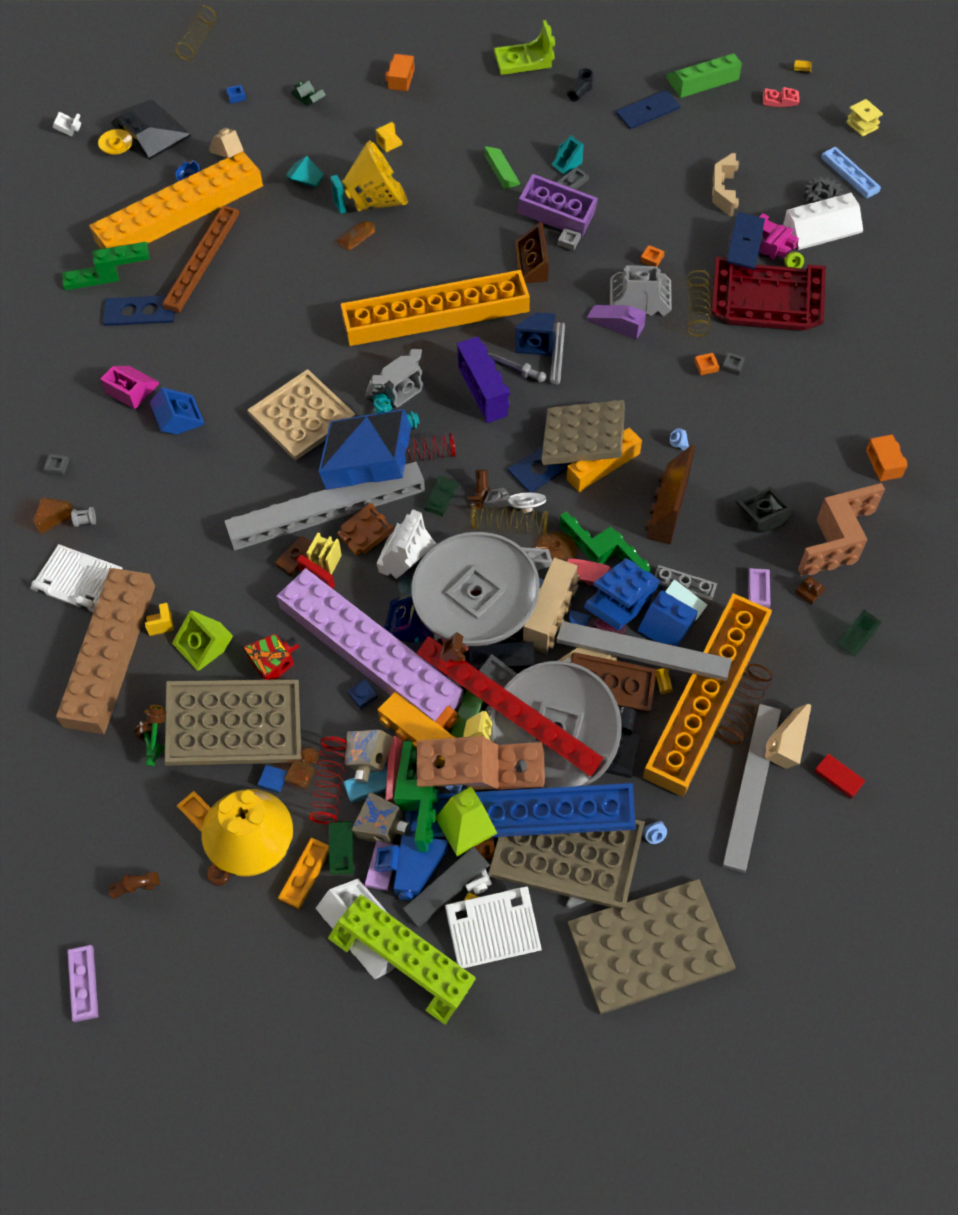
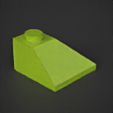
M189 611L172 644L198 671L225 651L233 635L220 622L195 611Z
M472 786L451 797L436 816V821L456 856L497 834Z

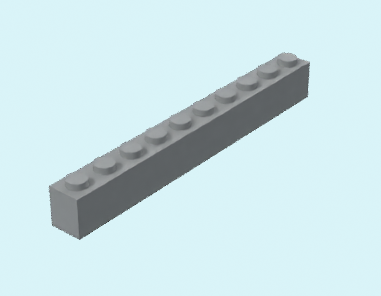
M417 462L406 463L403 478L367 482L349 487L325 489L316 493L312 492L303 497L293 498L280 504H273L267 508L254 510L241 516H234L225 520V524L235 551L359 512L369 503L376 507L424 492V479Z

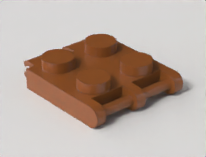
M369 503L340 526L341 530L337 534L351 551L358 556L362 552L364 554L368 553L392 534L395 527L385 520L383 514H379L375 510V506L372 503Z

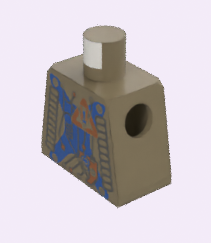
M382 730L347 732L345 764L356 771L355 781L368 783L370 772H381L384 769L394 737Z
M369 792L352 828V832L361 841H379L392 844L397 834L408 836L411 824L403 821L404 814L398 806Z

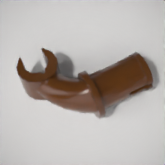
M487 469L475 470L476 487L474 490L476 494L475 496L469 495L467 498L472 500L471 505L467 506L469 509H481L483 500L488 490H490V487H488Z
M157 872L134 876L125 875L122 880L108 886L107 890H111L108 894L112 899H117L127 892H134L139 887L144 886L145 890H153V885L160 886L159 875Z

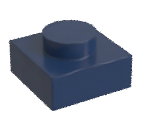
M365 679L348 690V695L360 710L378 698L377 693Z

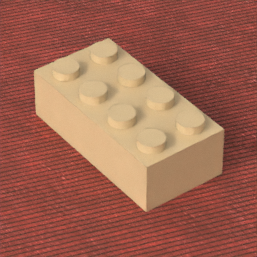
M557 558L553 559L540 588L537 606L523 628V641L533 642V649L547 655L549 648L554 647L557 639L555 634L557 630H560L562 621H564L562 619L564 613L568 614L570 610L571 597H575L579 585L577 583L580 577L577 574L578 565Z

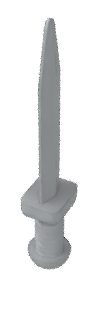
M487 353L489 357L492 356L495 362L521 372L522 378L530 376L537 379L540 383L546 379V374L543 371L540 373L531 369L528 363L521 366L497 355Z

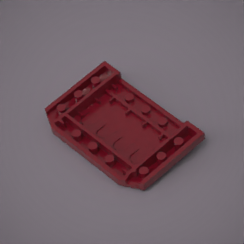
M716 257L711 315L728 324L801 331L823 324L826 266L807 265V268L803 269L756 265L755 270L726 263V257Z

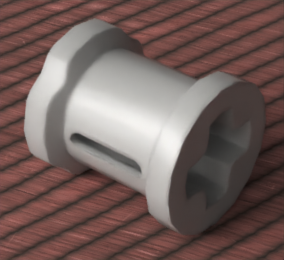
M93 507L79 511L72 509L71 516L74 527L88 523L96 524V514Z

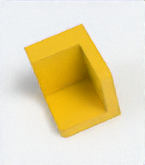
M393 122L376 129L377 144L385 152L402 145V140L395 134V124Z
M168 603L159 604V614L146 617L145 628L149 636L174 631L172 613Z

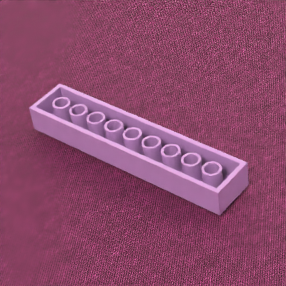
M306 568L277 595L279 606L284 612L390 696L397 692L434 722L447 706L455 710L462 703L463 689Z

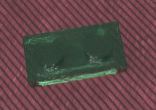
M440 476L424 506V510L443 517L458 488V481Z

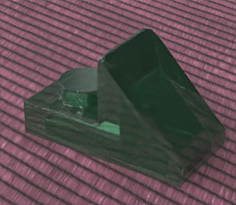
M864 609L838 644L857 656L869 639L874 637L882 621Z

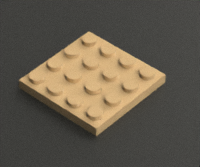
M308 369L248 409V414L295 461L326 440L330 421L356 417V414Z

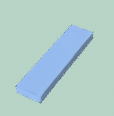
M833 147L822 153L821 158L866 199L880 192L881 187L839 149Z

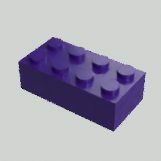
M477 336L457 343L458 369L486 423L508 416V408L510 407L508 396H510V390L507 384H503L500 371L495 369L492 356H488L485 343H482Z

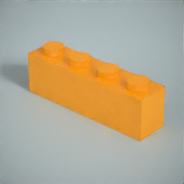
M629 427L623 432L622 458L573 462L567 468V481L578 492H581L639 455L642 440Z
M394 692L378 709L380 723L386 728H392L401 740L412 741L415 750H417L418 740L455 738L397 692ZM443 756L438 757L435 761L436 767L440 766L442 768L445 764Z

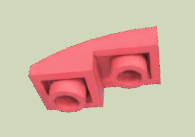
M783 87L782 91L778 92L765 88L763 91V105L789 107L799 104V91Z
M570 558L567 561L578 565L577 574L580 575L579 581L585 582L590 586H594L593 584L596 580L611 570L610 566L596 562Z

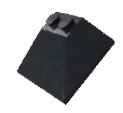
M153 99L123 113L111 122L116 129L125 130L132 135L138 142L140 152L149 160L191 137V134Z

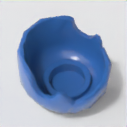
M194 160L192 163L184 161L182 166L178 167L175 172L176 181L179 182L201 171L200 166Z

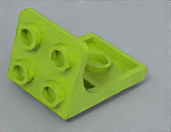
M542 20V31L534 41L526 44L494 48L495 58L501 75L552 68V60H554L552 48L555 46V38L551 36V26L547 24L546 20Z

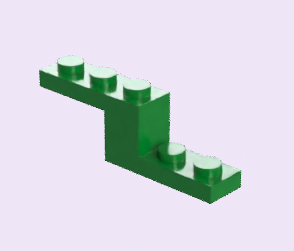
M147 241L92 251L95 267L62 272L63 286L66 291L119 281L117 265L150 260Z
M567 511L560 515L559 527L592 562L603 564L617 555L621 561L628 559L646 572H650L648 562L645 559H641L635 548L628 545L621 533L615 531L611 526L592 538L587 530L581 528L574 516L571 517Z
M403 741L394 801L401 811H419L414 841L418 852H428L429 843L433 842L431 826L436 821L434 806L439 801V790L435 789V786H417L414 765L417 764V750H415L412 741Z

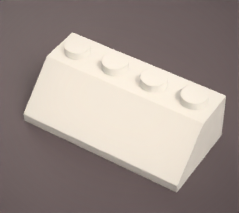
M852 193L788 209L783 223L786 228L790 227L793 229L792 235L799 238L796 247L798 250L863 232L860 206Z
M359 879L329 889L316 907V910L332 929H334L338 920L359 895L365 896L387 912ZM358 939L350 948L352 954L357 957L374 979L389 973L395 968V966Z

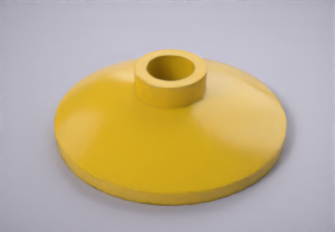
M122 129L107 131L98 141L99 148L104 153L112 155L127 151L133 143L132 136Z

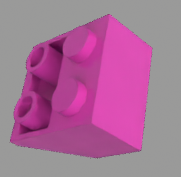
M112 366L100 379L106 394L133 409H136L159 385L158 381L131 366Z

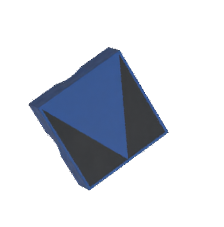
M405 409L330 421L318 471L326 490L367 482H382L403 478L406 462L405 452L409 444L411 425Z

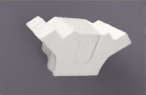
M412 509L411 514H407L401 524L397 523L394 532L389 535L378 559L377 567L379 573L387 576L391 573L397 579L437 544L426 531L421 512Z

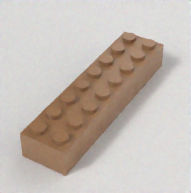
M115 568L109 569L56 715L63 728L105 735L155 589V584L150 574Z

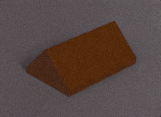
M539 222L515 241L518 270H521L525 283L548 282L549 263L543 223Z

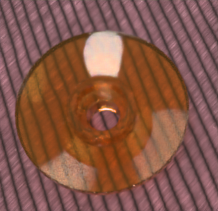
M562 532L547 533L536 544V548L549 549L552 561L554 558L567 562L568 558L574 559L576 555L574 540Z

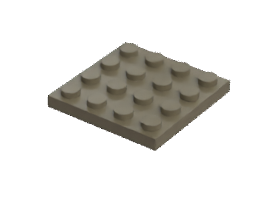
M624 400L548 408L542 451L543 465L622 458L625 416Z

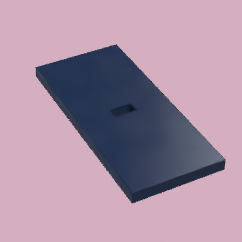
M665 90L616 110V114L629 129H632L678 110L681 105Z
M737 212L726 263L755 270L765 218Z

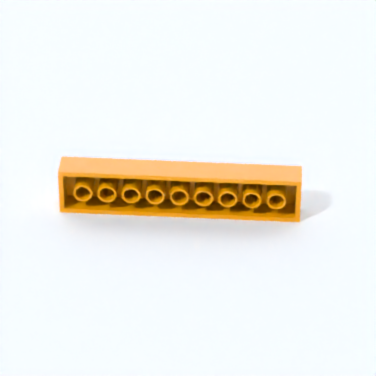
M242 151L89 225L93 238L101 249L146 241L148 244L263 187L261 172Z
M517 270L341 303V310L349 346L527 313L530 308V296L522 272Z
M734 593L732 594L704 650V653L732 659L727 681L692 674L645 767L643 779L681 797L685 796L768 624L772 613L771 609Z

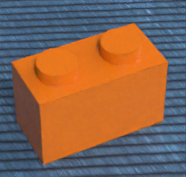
M394 54L393 60H390L389 71L386 72L385 81L388 82V89L408 92L415 70L414 56Z
M893 434L871 438L866 452L879 481L901 478L908 464Z

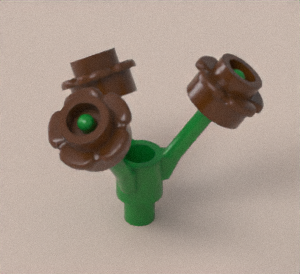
M151 705L149 710H145L146 721L140 722L134 729L138 739L146 742L147 752L145 756L147 760L145 765L149 767H154L156 759H159L160 754H163L165 751V744L162 746L156 743L157 724L164 722L167 716V711L160 705Z

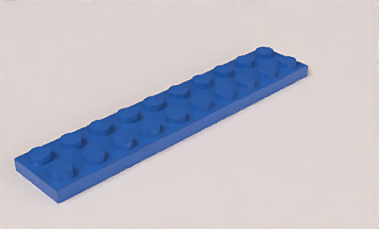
M633 783L475 792L497 831V834L493 837L636 830ZM458 793L439 794V801L434 806L436 816L450 798ZM406 811V822L411 824L408 836L415 837L419 811ZM438 822L432 823L433 839L447 840Z

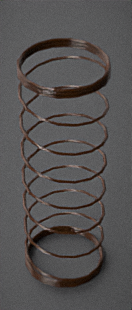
M750 664L747 667L746 674L748 671L754 680L768 683L773 678L772 672L760 664ZM749 667H760L767 671L771 678L766 679L765 676H763L765 679L759 678L751 673L750 670L752 669H749ZM749 713V715H743V716H751V722H752V715H750V713ZM722 724L716 731L721 739L731 744H741L744 739L743 733L745 732L739 733L730 727L722 726ZM725 729L733 732L740 737L741 741H731L722 736L718 730Z

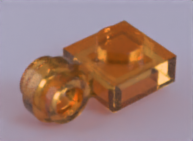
M306 747L301 757L303 762L294 759L285 777L286 782L302 789H307L316 771L310 764H315L319 758V752L316 751V748Z

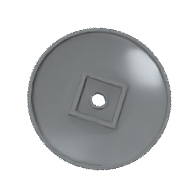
M487 532L462 533L441 541L430 549L419 562L412 580L414 607L424 625L444 640L458 632L464 636L462 643L466 646H482L496 643L516 633L532 616L537 606L540 592L537 569L526 551L508 538ZM475 589L482 591L479 596L470 594Z
M549 661L533 665L509 681L504 687L506 690L555 724L561 723L565 731L604 757L594 774L589 776L544 744L545 788L589 786L601 777L617 753L622 728L617 701L605 682L587 668L565 661ZM493 708L490 735L492 742L497 745L541 742ZM520 761L516 766L519 773L524 772L527 768V763Z

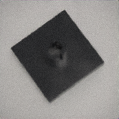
M621 731L617 753L605 773L631 779L640 735Z

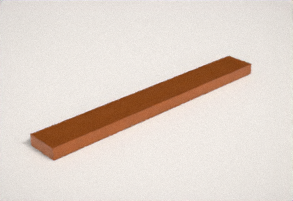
M227 206L221 207L163 301V309L181 312L238 218V209Z

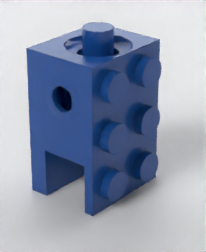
M624 559L594 582L593 585L598 588V592L586 601L584 608L616 630H620L649 606L660 580L650 572H646L637 566L633 561Z

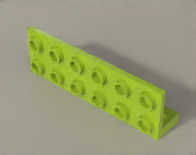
M363 895L358 896L338 920L328 937L329 940L345 952H348L356 939H358L433 994L435 997L425 1011L444 1025L448 1022L476 980L472 974Z

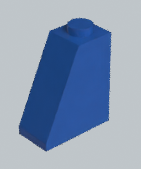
M402 835L394 885L395 896H399L402 900H412L425 889L448 853V840L433 839V842L429 843L428 852H418L414 841L415 837Z

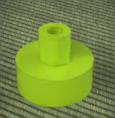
M792 251L786 255L784 264L786 267L801 268L804 264V257L802 254Z

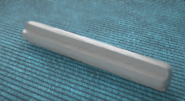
M559 322L555 324L550 383L556 385L560 384L565 334V324Z

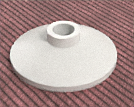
M519 493L510 496L513 501L511 507L519 508L521 512H531L533 508L546 502V497L539 493Z

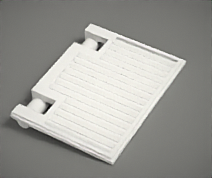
M58 544L36 580L32 581L30 589L36 592L38 590L44 591L47 596L79 608L82 605L94 613L109 569H122V567ZM44 580L50 582L51 584L49 585L44 583ZM88 596L94 598V600L92 601L90 599H87L86 597Z
M528 886L445 905L457 964L462 968L542 950ZM521 897L523 905L512 907L510 900ZM467 911L468 917L456 920L455 912Z

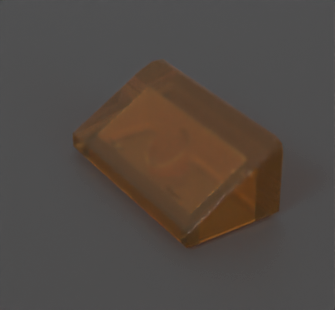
M362 221L337 241L350 251L375 232V225L373 222Z

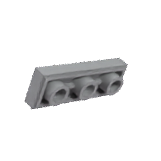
M660 565L657 566L654 577L660 580L657 587L666 590L675 579L703 602L711 604L717 583Z

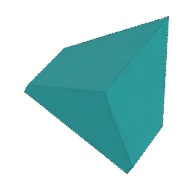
M570 135L567 140L559 145L552 166L565 175L582 164L584 144Z
M308 156L294 163L286 174V178L313 187H317L324 177L323 172Z

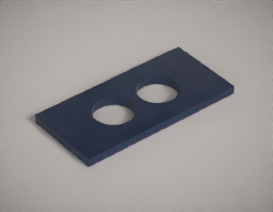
M167 295L106 298L103 325L174 323V311L163 309L162 303ZM148 305H155L158 308L152 315L142 313L143 308ZM127 306L137 308L136 312L131 316L121 314V311Z
M542 446L508 468V472L528 493H532L566 471L568 465L573 462L547 465L548 470L545 473L535 474L531 470V465L536 462H542Z

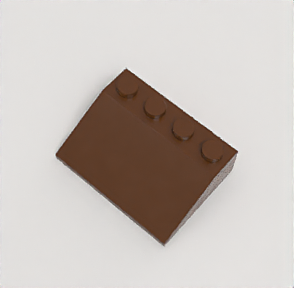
M695 445L689 446L667 463L665 471L661 470L659 482L662 484L661 487L657 486L654 495L657 502H652L650 514L653 516L652 519H647L645 531H648L647 539L671 545L689 479Z

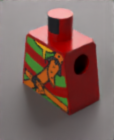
M273 634L245 646L244 650L263 680H277L293 666L294 662L290 653L298 649L299 645L293 637L282 643L279 637Z

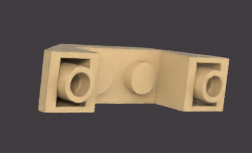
M732 153L716 163L712 177V203L729 216H733L734 209H738L739 198H736L735 190H724L725 185H722V183H724V178L733 179L734 172L738 171L739 161H736V153Z

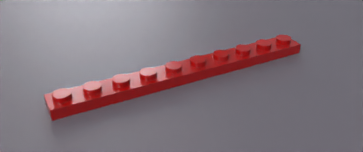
M430 636L426 638L416 654L589 776L594 774L604 759L603 756L465 660L456 662L450 659L445 662L440 658L443 645Z

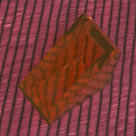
M42 497L33 522L39 533L43 534L71 518V511L74 508L70 501Z

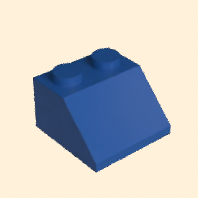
M161 387L150 401L159 428L163 432L177 435L204 425V420L193 395Z
M661 590L650 605L637 633L651 641L678 647L695 624L698 611Z

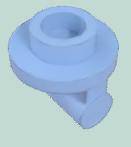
M677 428L671 433V446L680 447L681 450L689 447L685 430Z
M662 820L644 826L642 836L649 843L658 844L665 839L667 829Z

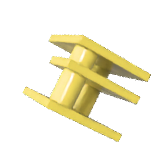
M867 99L850 107L852 112L847 116L849 119L846 120V123L862 137L879 128L877 126L880 124L878 118L883 113Z
M320 533L316 534L307 551L308 559L325 571H328L331 575L342 556L339 539L332 541V537L329 536L326 539L321 537Z

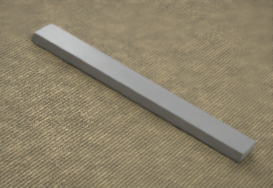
M562 621L557 636V643L727 681L732 659L565 621Z
M762 704L758 706L723 868L741 873L746 872L770 763L765 758L766 743L777 730L781 709Z

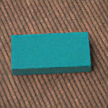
M336 174L331 176L333 199L336 208L342 214L346 213L343 185Z

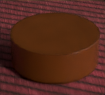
M211 864L207 869L206 875L212 885L221 886L228 882L231 873L222 871L215 864Z

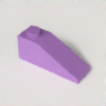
M594 305L586 320L637 340L645 325L646 312L632 306Z

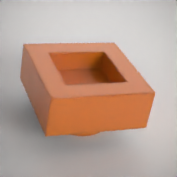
M648 245L641 255L640 262L649 266H658L664 257L665 251Z
M713 353L695 356L694 362L700 376L719 371V365Z
M447 706L435 722L447 731L448 728L451 729L456 724L459 714L450 706Z

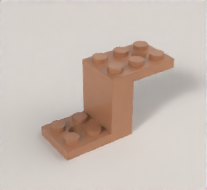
M882 483L824 498L816 520L827 543L805 549L798 567L801 576L815 575L823 570H834L838 566L852 565L859 560L867 538L856 517L862 515L869 516L876 511L885 491Z
M483 736L418 740L417 786L465 785L468 787L472 786L473 789L479 792L545 788L544 743L497 745ZM443 756L445 764L442 768L437 769L435 761L438 757ZM520 761H525L527 768L524 772L519 773L516 766Z

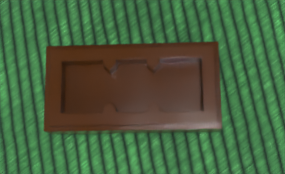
M301 535L275 562L276 567L292 576L299 569L297 558L301 554L307 557V551L312 542Z

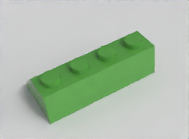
M733 53L666 74V78L680 98L739 80L742 63Z

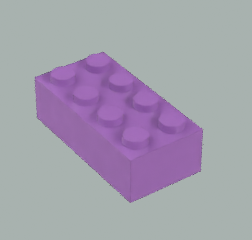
M532 174L519 198L517 213L561 230L566 228L579 232L581 237H583L595 214L598 198Z

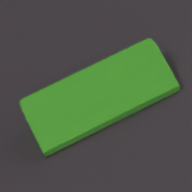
M484 147L485 157L503 189L520 185L502 151L497 148Z
M469 690L465 692L458 712V720L451 732V735L455 738L464 736L466 721L482 712L485 704L483 700Z

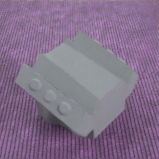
M626 265L624 272H617L610 278V305L632 306L645 311L650 316L658 311L664 317L672 310L671 280L665 273H660L661 270L658 266Z
M411 349L408 356H400L385 366L380 375H373L366 389L365 399H373L375 395L384 393L391 400V404L398 408L421 392L423 382L421 381L422 370L418 365V361L421 359L422 350Z

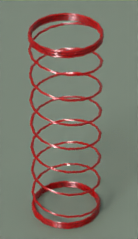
M449 433L452 457H456L453 434ZM433 436V459H434V440H435V437H434V436ZM445 437L443 438V455H444V441H445ZM423 438V461H424V440H425V438ZM414 443V460H415V443Z
M329 736L321 739V745L325 748L332 750L346 749L345 745H343L344 747H332L322 742L338 740L346 744V740ZM330 794V795H332V796H328V797L318 796V797L329 798V797H336L337 795L334 796L333 794ZM317 811L309 814V819L319 824L337 822L336 815L328 812ZM312 815H326V816H330V817H315V818H322V819H324V818H332V817H333L335 820H333V821H321V820L314 819V818H312L311 816H312Z

